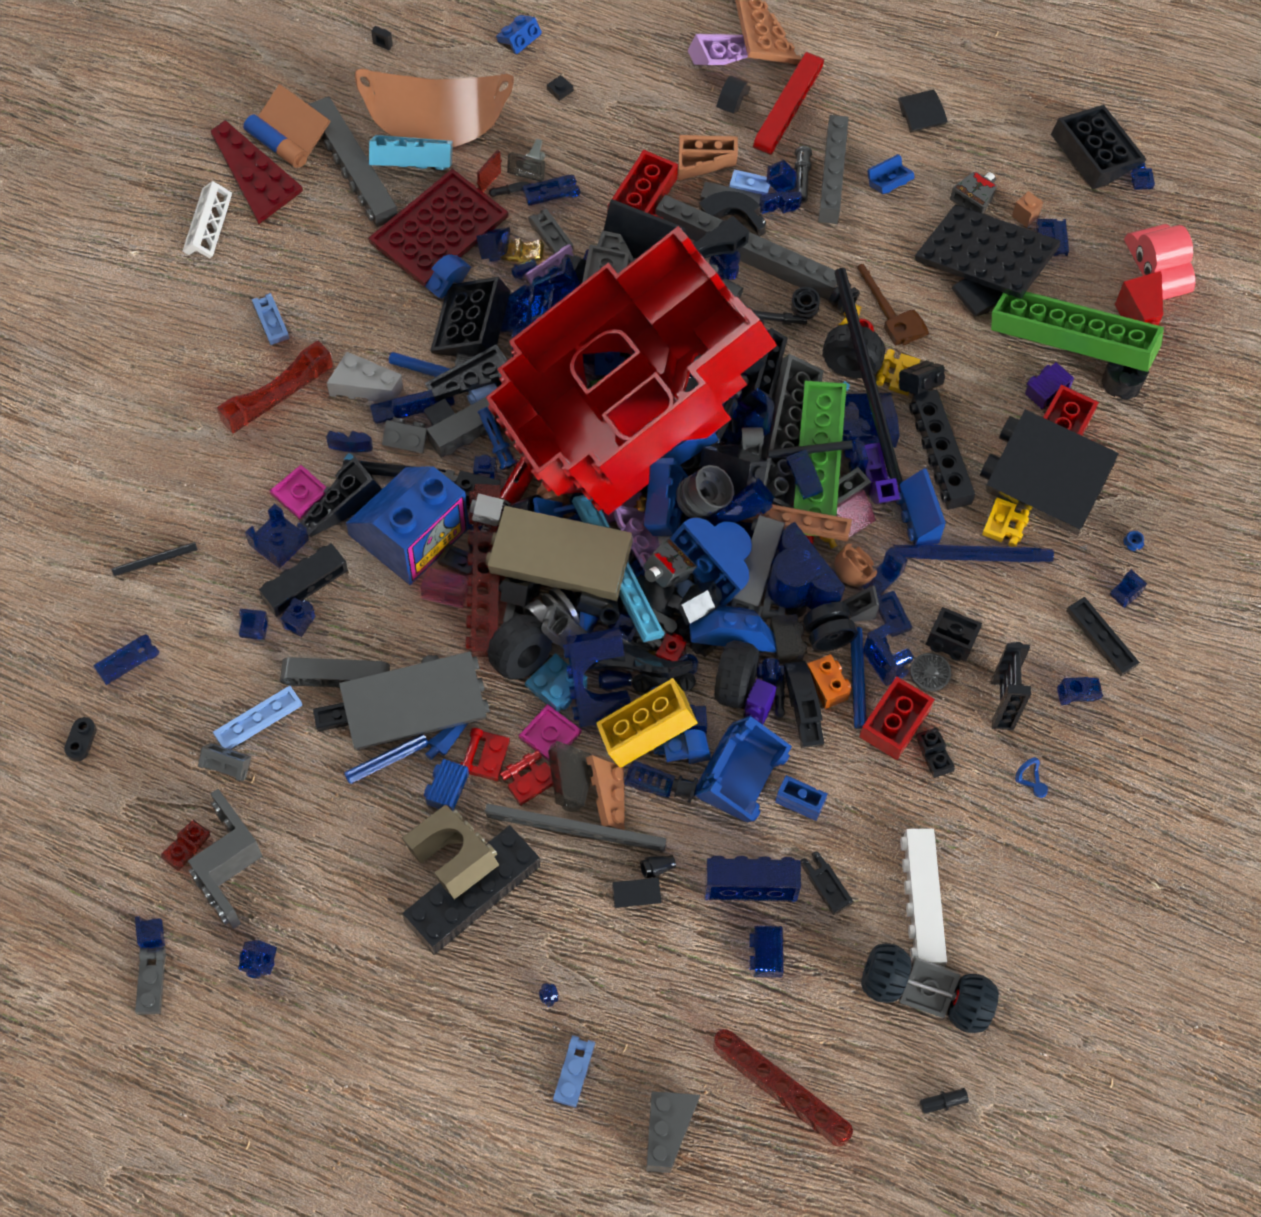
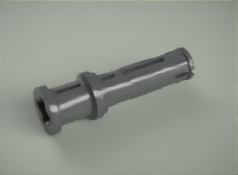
M800 146L795 149L797 157L794 168L797 171L795 199L798 203H805L808 201V172L812 167L810 162L812 149L807 146Z

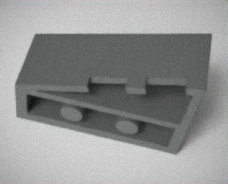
M651 1092L646 1171L671 1173L698 1105L700 1095Z

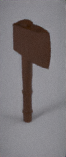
M860 264L857 267L861 277L865 280L871 290V294L874 295L879 307L887 318L884 329L895 346L900 344L907 345L911 341L929 334L926 324L914 309L896 315L866 266Z

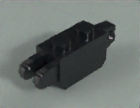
M643 575L636 577L651 608L667 617H672L674 612L682 615L678 607L682 596L677 592V587L672 585L663 588L656 581L649 582Z

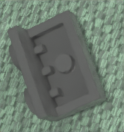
M393 417V421L386 420L382 445L424 453L428 428H425V423L413 421V425L405 424V419Z

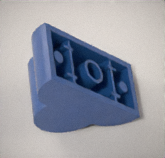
M691 518L685 521L670 537L697 566L692 573L700 583L715 581L716 586L720 588L722 593V600L719 605L726 606L747 585L749 570L744 560L751 552L752 543L748 533L740 525L733 522H722L714 527L705 519Z

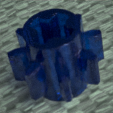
M767 658L762 661V664L759 663L757 678H762V681L772 685L779 683V679L782 680L784 665H779L777 659Z

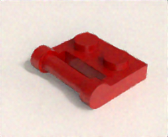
M472 728L464 761L460 765L467 766L470 775L498 781L499 773H501L510 744V738L484 732L479 728ZM479 740L485 741V745L477 767L473 766L472 762Z

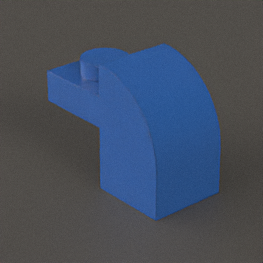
M446 255L432 267L434 273L425 287L438 298L443 299L453 282H463L471 266L458 255Z
M685 730L684 734L677 735L663 743L667 762L687 758L688 763L693 764L711 759L704 731Z

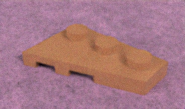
M593 755L586 757L587 765H591L593 777H590L592 786H596L599 797L596 800L601 825L625 830L624 767L620 768L617 764Z

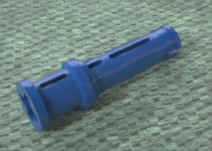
M488 407L479 410L477 413L494 447L492 452L498 458L501 465L499 467L500 470L514 466L518 462L514 460L509 449L510 444L504 441ZM488 420L490 421V423H491V425H492V427H493V429H494V431H495L496 436H494V434H493V432H492V430H491V428H490V426H489Z

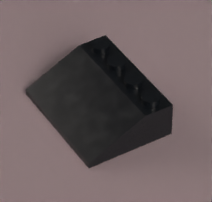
M1105 105L1058 118L1051 132V136L1092 190L1110 184L1146 161L1145 156Z
M611 199L603 231L621 234L633 258H638L679 225ZM679 226V227L683 230V232L685 233V228L682 227V226Z
M499 277L452 284L445 294L430 351L434 354L457 357L458 353L476 356L496 345L510 295V289Z

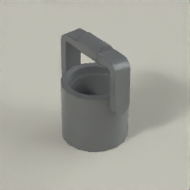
M555 603L548 607L541 627L542 632L567 653L577 652L588 638L587 631L573 620L559 604ZM557 613L560 616V618L552 625L550 629L549 627L552 623L554 614Z

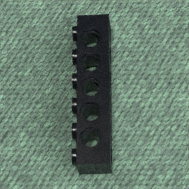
M937 389L918 395L913 394L912 401L909 403V410L911 415L915 416L916 430L921 433L922 447L924 450H927L929 466L934 469V480L940 486L942 502L946 503L948 510L972 505L975 492Z

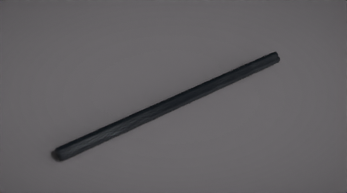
M839 268L835 270L834 274L888 476L890 479L896 478L898 486L903 481L846 269Z

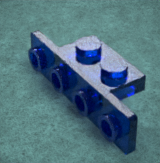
M432 390L371 404L370 409L374 423L378 424L386 422V420H393V417L403 418L424 413L425 408L439 401H435ZM453 396L445 398L450 406L455 405Z

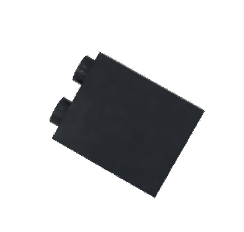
M1026 409L1020 420L1009 416L999 436L1000 440L1007 442L1001 457L991 453L980 473L981 477L989 480L986 484V492L1017 504V507L1027 509L1031 514L1075 535H1079L1119 453Z

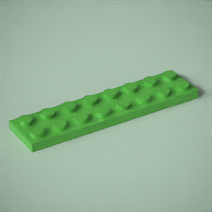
M805 381L799 446L842 441L847 383ZM842 450L798 455L794 498L795 509L836 516ZM792 531V534L816 536Z

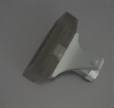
M536 139L527 155L514 152L509 153L507 173L539 182L543 181L545 173V161L543 160L546 156L541 151L542 140Z

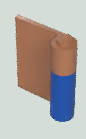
M279 84L259 116L255 114L250 115L245 120L243 128L294 168H298L306 163L307 157L331 121Z

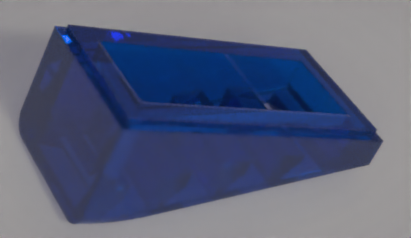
M633 761L629 766L624 785L669 798L672 783L676 776ZM636 771L639 772L638 779L634 778ZM645 774H648V778L645 783L643 782V779ZM657 777L656 784L653 786V778ZM662 779L666 780L664 790L660 788Z

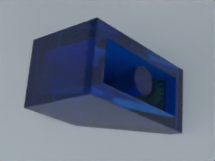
M510 227L494 229L476 236L481 260L489 259V262L501 260L500 256L507 254Z

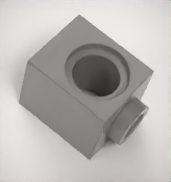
M478 493L477 500L472 499L469 511L473 513L472 520L497 526L504 500Z

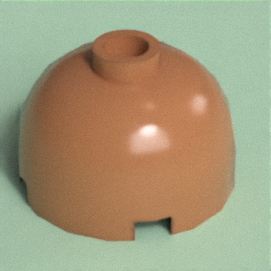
M846 544L836 555L834 561L836 577L843 584L854 587L863 586L876 576L877 569L873 571L872 566L874 562L862 548L857 547L854 549L851 547L853 544Z

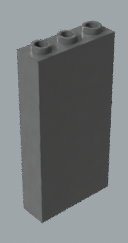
M470 651L339 683L354 749L357 751L487 719L486 713L490 712L487 699L483 700L481 691H485L482 678L477 679L476 670L480 669L477 656L472 657Z

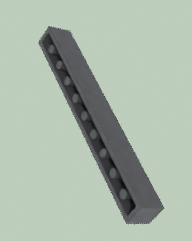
M664 195L655 214L659 218L684 227L685 234L696 242L708 231L718 227L723 221L667 195ZM750 232L748 243L734 254H725L799 288H813L820 297L828 301L832 292L838 286L834 269Z

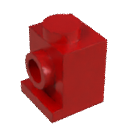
M666 634L659 650L656 652V656L670 661H680L686 650L687 642H684V638L678 634H672V636Z

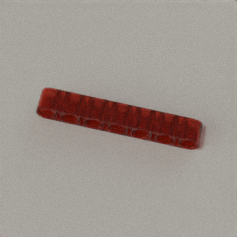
M722 1029L716 1033L713 1049L721 1058L833 1145L842 1147L849 1142L853 1134V1128L847 1120L732 1031ZM726 1038L730 1041L731 1045L729 1047H722L719 1045L718 1040ZM745 1053L749 1056L750 1060L748 1062H741L737 1055ZM758 1068H765L769 1075L767 1077H760L756 1070ZM776 1084H786L788 1087V1091H778L776 1089ZM803 1098L807 1101L808 1106L801 1108L797 1106L795 1100ZM823 1113L827 1117V1122H818L815 1119V1114ZM835 1129H844L846 1131L847 1137H837L835 1135Z

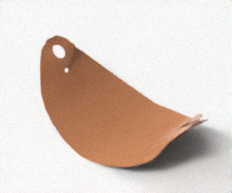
M363 68L355 71L356 87L374 122L391 136L450 140L453 141V147L475 140L495 124L512 92L514 77L507 73L474 78L427 79L368 71V69ZM360 77L366 78L370 87L362 84ZM504 82H508V87L500 92L499 88Z

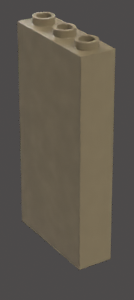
M508 506L504 507L503 513H500L499 521L497 522V525H499L497 533L494 532L492 536V552H488L486 557V565L491 574L579 593L584 591L598 597L617 601L633 543L631 532Z

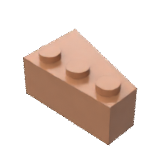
M679 135L678 181L736 166L738 137Z

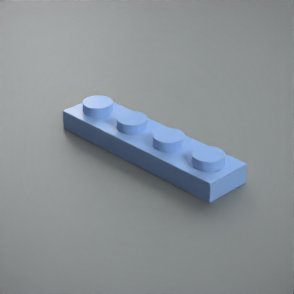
M288 686L213 731V734L221 747L232 749L303 706L302 702L292 687Z

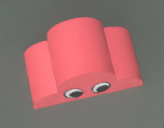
M1161 224L1128 233L1125 236L1124 241L1143 276L1161 271L1163 300L1193 292L1195 288V273L1191 264L1193 244L1189 232L1183 225L1170 227L1168 224Z

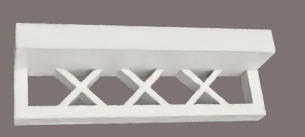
M214 181L202 188L182 252L190 255L198 251L208 258L213 257L232 192ZM217 192L225 196L223 202H219L216 195ZM214 207L217 208V211L219 213V217L214 218V215L211 211ZM208 223H211L214 233L209 234L206 227ZM203 239L207 240L209 249L201 246Z

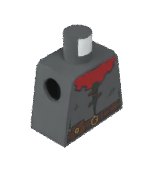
M978 172L971 173L953 187L950 200L959 206L984 214L997 188L994 183L996 181L995 175L991 172H987L984 176Z
M669 537L651 554L643 565L646 570L645 578L649 582L656 581L663 588L686 581L697 567Z

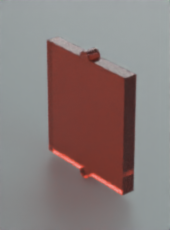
M496 150L477 171L476 184L482 192L501 173L502 160L499 150Z

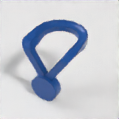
M1033 757L1019 767L1016 772L1015 781L1033 788L1034 795L1043 798L1048 793V787L1044 783H1040L1038 773L1040 761L1038 758ZM1035 763V783L1022 779L1024 770Z

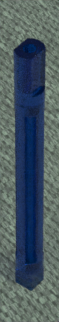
M917 544L893 545L892 555L897 558L1008 562H1053L1054 559L1053 549L1036 547Z

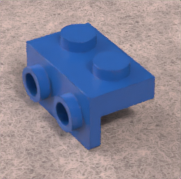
M519 15L514 18L510 25L503 27L501 32L496 35L499 43L510 44L513 52L518 54L540 36L542 31L535 17Z
M899 154L867 170L869 186L881 194L889 193L891 190L915 179L914 172L902 165V158Z

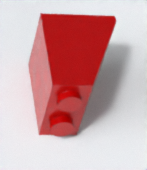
M1161 271L1123 282L1115 302V307L1120 316L1159 325L1163 316Z

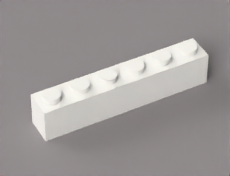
M906 829L904 837L900 839L901 851H905V859L902 861L903 872H907L904 890L905 894L909 895L906 912L907 917H911V925L908 927L909 939H913V948L910 950L911 962L917 957L945 967L947 956L934 829Z

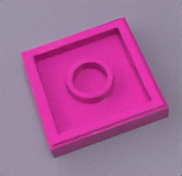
M299 465L270 490V494L300 520L308 513L314 503L320 502L325 495L323 491L326 486L306 468Z
M547 704L520 733L519 739L533 750H538L542 757L551 764H554L578 738L582 730Z

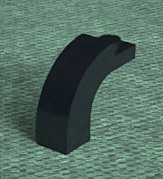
M735 191L718 192L699 202V210L719 219L726 215H738L749 223L759 237L766 233V221L759 215L760 205L743 193Z

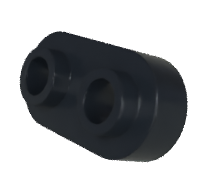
M79 718L72 725L64 747L67 757L72 761H82L90 751L97 730L90 718ZM87 725L84 730H80L81 726ZM79 745L77 750H72L74 746Z

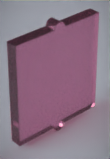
M861 490L837 506L836 516L852 519L849 538L876 521L871 509L872 504L869 503L864 490Z

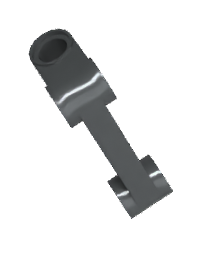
M743 427L740 444L733 445H737L761 458L764 439L763 428ZM699 452L680 464L681 468L691 470L699 467L702 453Z

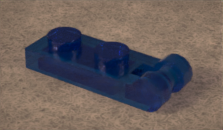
M572 174L523 186V193L528 206L567 196L577 197L581 191L579 186L576 185L575 176Z
M145 634L93 666L104 683L108 685L148 659L157 657L160 651L151 644L152 640ZM140 648H144V649H145V650L142 651L141 653L138 652V649H140Z

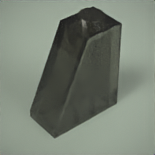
M556 741L548 750L555 802L562 806L564 810L575 812L585 805L591 783L590 777L593 776L592 767L587 765L586 757L592 754Z

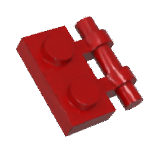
M538 750L532 754L527 753L523 756L522 760L514 765L511 763L506 766V770L499 773L503 781L510 777L513 779L514 782L508 785V789L520 806L558 783V778L546 762L540 766H537L535 763L542 758ZM529 767L531 771L521 777L518 772Z

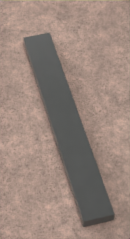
M487 804L485 809L486 817L490 819L664 852L667 838L493 804Z

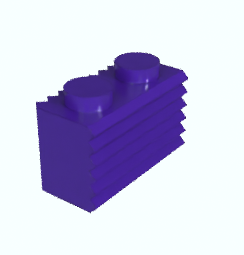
M1055 362L1052 366L1047 365L1044 367L1038 377L1033 376L1026 384L1025 395L1031 398L1037 406H1040V409H1043L1052 402L1061 385L1068 388L1071 387L1074 377Z
M756 679L748 694V698H746L743 717L751 716L763 725L773 705L777 687Z

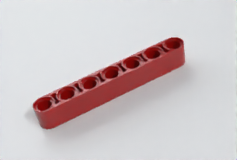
M809 52L804 54L756 135L753 143L754 149L772 155L818 77L824 64V58Z

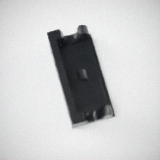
M659 877L612 882L615 908L662 903Z

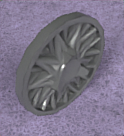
M924 653L914 659L910 667V676L919 688L925 691H938L948 684L951 678V667L942 656L935 653Z

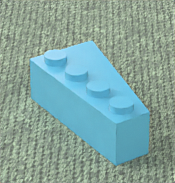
M375 135L369 141V165L416 166V168L420 169L435 167L437 170H447V167L450 168L452 165L453 141Z

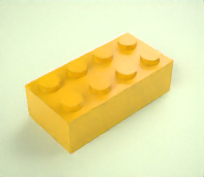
M674 678L596 722L608 754L620 768L698 723L685 693Z

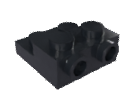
M942 607L925 645L930 646V649L934 652L949 654L955 661L963 660L966 662L983 623Z

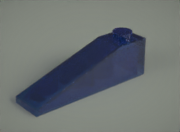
M757 478L736 494L725 508L717 511L705 520L715 527L722 522L735 523L756 516L760 512L764 514L773 507L772 502L775 497L760 478Z

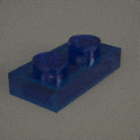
M895 591L877 596L879 602L878 611L891 637L911 631L912 625Z

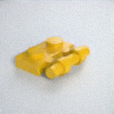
M888 349L881 369L876 374V384L883 386L884 382L890 383V391L908 396L909 392L899 389V372L920 363L921 359L901 353L898 360L894 358L895 351ZM890 367L895 368L894 374L889 373Z
M997 497L982 535L1001 543L1004 536L1009 537L1008 545L1016 548L1018 542L1023 537L1022 531L1028 524L1030 512L1027 509H1022L1021 513H1017L1014 511L1017 504ZM1010 521L1016 523L1014 529L1008 527Z

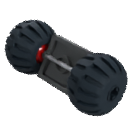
M879 944L872 949L865 964L861 980L863 991L868 997L877 1002L890 1003L899 999L901 1004L941 1018L945 1017L948 1009L949 1020L956 1028L967 1033L983 1032L989 1027L995 1015L999 999L997 986L984 975L968 974L960 978V973L917 957L914 958L911 966L909 954L895 944Z

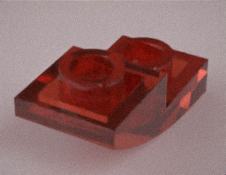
M193 819L177 834V839L161 853V858L179 871L202 847L210 836V832Z

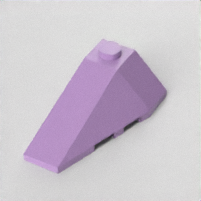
M696 34L688 49L694 65H726L748 57L743 35Z
M620 506L613 511L619 530L632 533L633 543L631 552L644 569L643 565L660 546L658 537L652 536L644 526L645 511L641 512L636 508Z

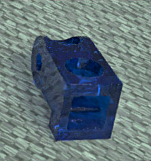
M1064 678L1057 686L1061 705H1069L1071 702L1079 701L1092 702L1103 697L1099 678Z

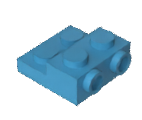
M555 653L525 682V686L546 705H550L559 712L561 709H567L572 703V699L577 694L581 695L586 690L587 677L572 664L568 665Z

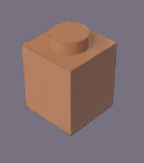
M1028 191L1016 202L1012 217L1027 228L1039 217L1044 202Z

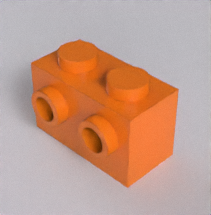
M832 654L807 664L817 696L824 709L849 699L852 690L851 684L848 679H844L841 673V665L837 660H834Z

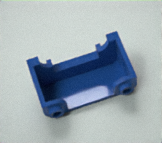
M751 716L733 722L726 729L696 785L694 796L744 822L755 821L760 814V805L756 800L773 768L780 764L784 765L790 756L788 753L792 746Z

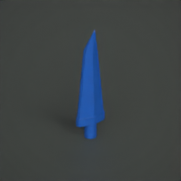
M469 723L443 729L435 737L431 738L428 741L431 748L425 753L426 757L432 760L438 753L445 756Z

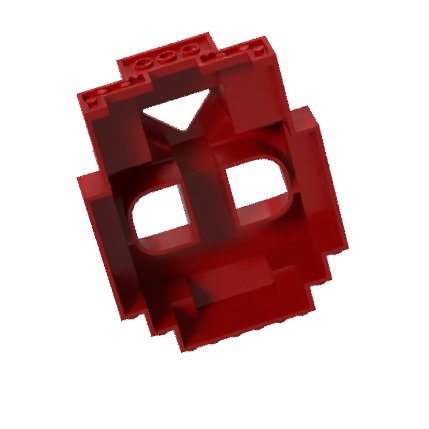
M677 226L618 274L608 262L511 339L509 343L514 348L511 350L514 356L497 369L502 376L499 378L502 385L486 396V399L490 403L488 409L495 417L499 416L496 419L503 429L507 428L505 434L512 442L516 441L513 444L521 455L524 453L522 459L529 467L533 466L531 472L538 481L543 479L541 483L548 492L553 490L557 496L561 494L583 493L588 500L593 498L591 502L598 511L602 509L609 515L649 484L650 465L681 441L708 438L731 420L722 404L747 385L740 374L775 348L777 344L760 319L738 297L731 293L717 272L698 252L689 237ZM622 352L632 355L589 389L584 373L583 354ZM697 355H701L700 358H698L696 361H694V358H695ZM691 373L699 385L690 392H685Z

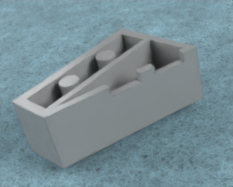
M346 352L327 381L329 396L332 397L342 395L348 396L349 399L359 397L367 398L368 401L394 404L403 389L401 374Z

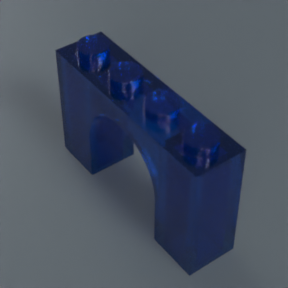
M619 628L567 636V644L563 645L565 658H569L570 664L566 666L568 679H572L573 685L569 687L571 700L575 699L576 706L572 707L573 719L578 720L580 727L597 725L596 722L631 703L627 690L596 694L586 689L583 685L584 674L593 663L599 660L625 656L622 634Z

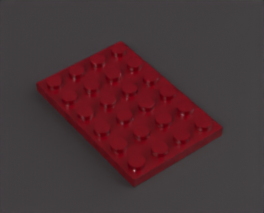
M452 168L373 233L368 240L371 245L425 287L434 273L432 267L437 261L449 254L458 255L461 258L507 219L509 213Z

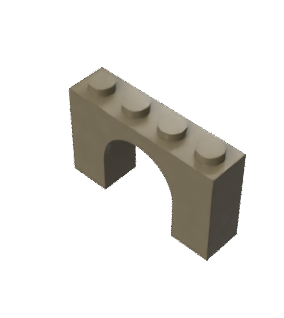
M444 805L402 837L410 852L420 863H423L449 844H463L460 852L434 873L442 887L453 899H456L499 866L495 859L497 853L489 843L485 845L486 842L480 833L476 832L474 834V829L467 820L463 822L460 813L456 809L452 811L447 805Z

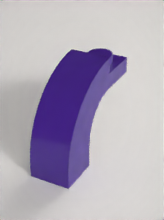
M880 443L860 446L859 451L863 467L861 471L871 481L869 497L872 502L880 504L899 500L896 478L890 479L888 476Z

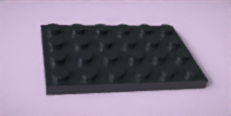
M955 204L916 253L915 261L1021 299L1060 247V240Z

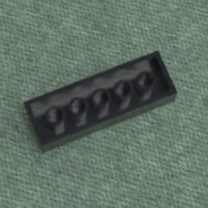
M510 825L488 842L497 853L495 859L499 866L456 899H453L439 882L402 913L404 922L433 955L438 953L540 867V857Z

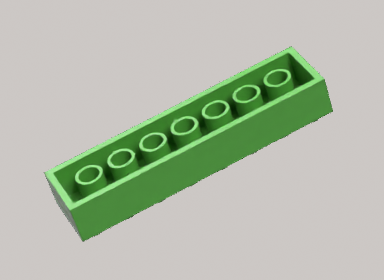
M1026 292L1021 299L1003 293L992 311L991 330L1146 372L1149 371L1162 345L1164 327L1030 292Z

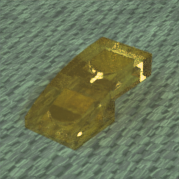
M520 238L508 240L507 252L500 254V259L512 262L542 261L544 243L542 240L523 243Z

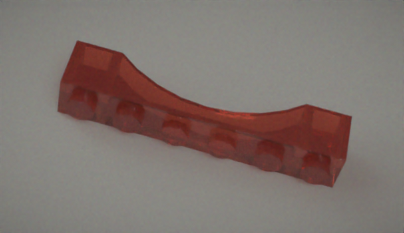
M317 340L302 350L292 364L270 383L253 392L233 396L219 405L217 410L221 422L234 434L333 367L331 353Z

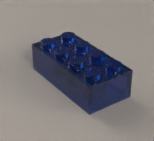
M724 856L707 858L705 868V900L797 902L801 889V860H795L792 857H784L781 860H772L770 857L748 859L745 856H737L734 859H725Z

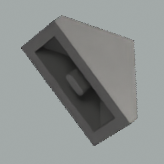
M872 585L842 601L848 605L853 622L876 619L879 602L875 586Z

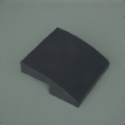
M934 89L898 98L903 117L906 116L910 133L944 125L948 122L942 103Z
M967 279L959 281L951 288L975 317L989 313L1003 294V292Z

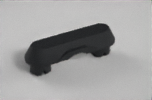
M690 672L673 677L683 691L691 690L695 686V677ZM638 674L633 678L632 686L637 692H650V688L660 686L672 678H655L645 674Z

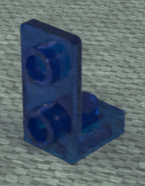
M890 547L885 553L883 563L876 568V576L861 587L865 590L872 585L875 586L877 597H879L905 571L908 560Z

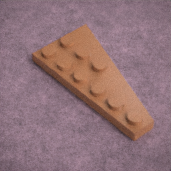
M735 0L748 57L798 65L802 58L800 55H796L794 45L785 38V31L775 15L768 11L766 1Z

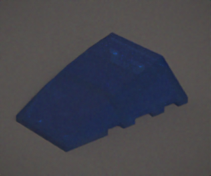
M568 256L562 259V264L559 266L553 265L548 268V273L544 276L538 275L529 286L525 284L509 295L501 327L502 333L523 331L580 285Z

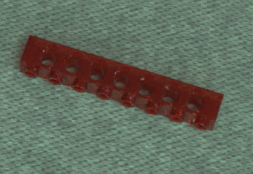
M475 484L474 490L469 493V504L472 503V499L477 500L478 493L500 499L501 485ZM469 512V524L473 525L472 532L468 533V545H472V553H468V566H471V573L467 575V586H471V594H467V607H470V615L466 616V628H470V636H466L465 649L469 650V652L471 651L472 657H488L489 641L493 637L494 632L498 630L499 575L491 574L490 571L482 574L477 568L483 566L488 569L486 557L488 552H492V536L494 532L497 533L499 525L493 526L473 521V513ZM485 525L489 528V531L482 532L478 527ZM486 546L489 551L482 553L478 550V547ZM484 587L488 590V593L481 595L477 589ZM479 608H484L487 610L488 614L485 616H481L477 613L476 610ZM483 629L487 632V636L480 637L476 634V631Z

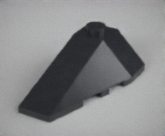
M353 457L336 473L335 477L337 479L331 487L327 486L325 488L323 498L320 502L314 503L300 522V525L310 537L355 515L383 489L356 457Z

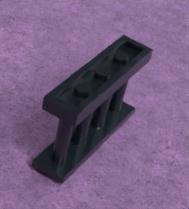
M1021 642L1007 643L991 679V684L1000 685V703L992 719V729L1014 730L1031 696V686H1024L1022 684L1021 667L1030 650L1029 644Z

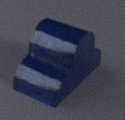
M795 522L791 523L782 534L778 554L772 565L767 586L769 597L774 603L784 608H797L805 604L811 610L823 604L841 602L845 586Z

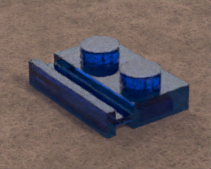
M1037 219V233L1060 240V247L1053 256H1059V254L1068 256L1069 245L1066 219H1063V221H1057V219Z

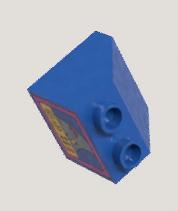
M434 466L406 467L346 522L348 535L407 584L411 585L442 555L448 544L453 545L469 530L465 491Z

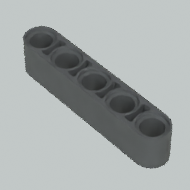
M287 657L282 659L280 682L290 686L340 688L339 683L390 671V664L383 661Z

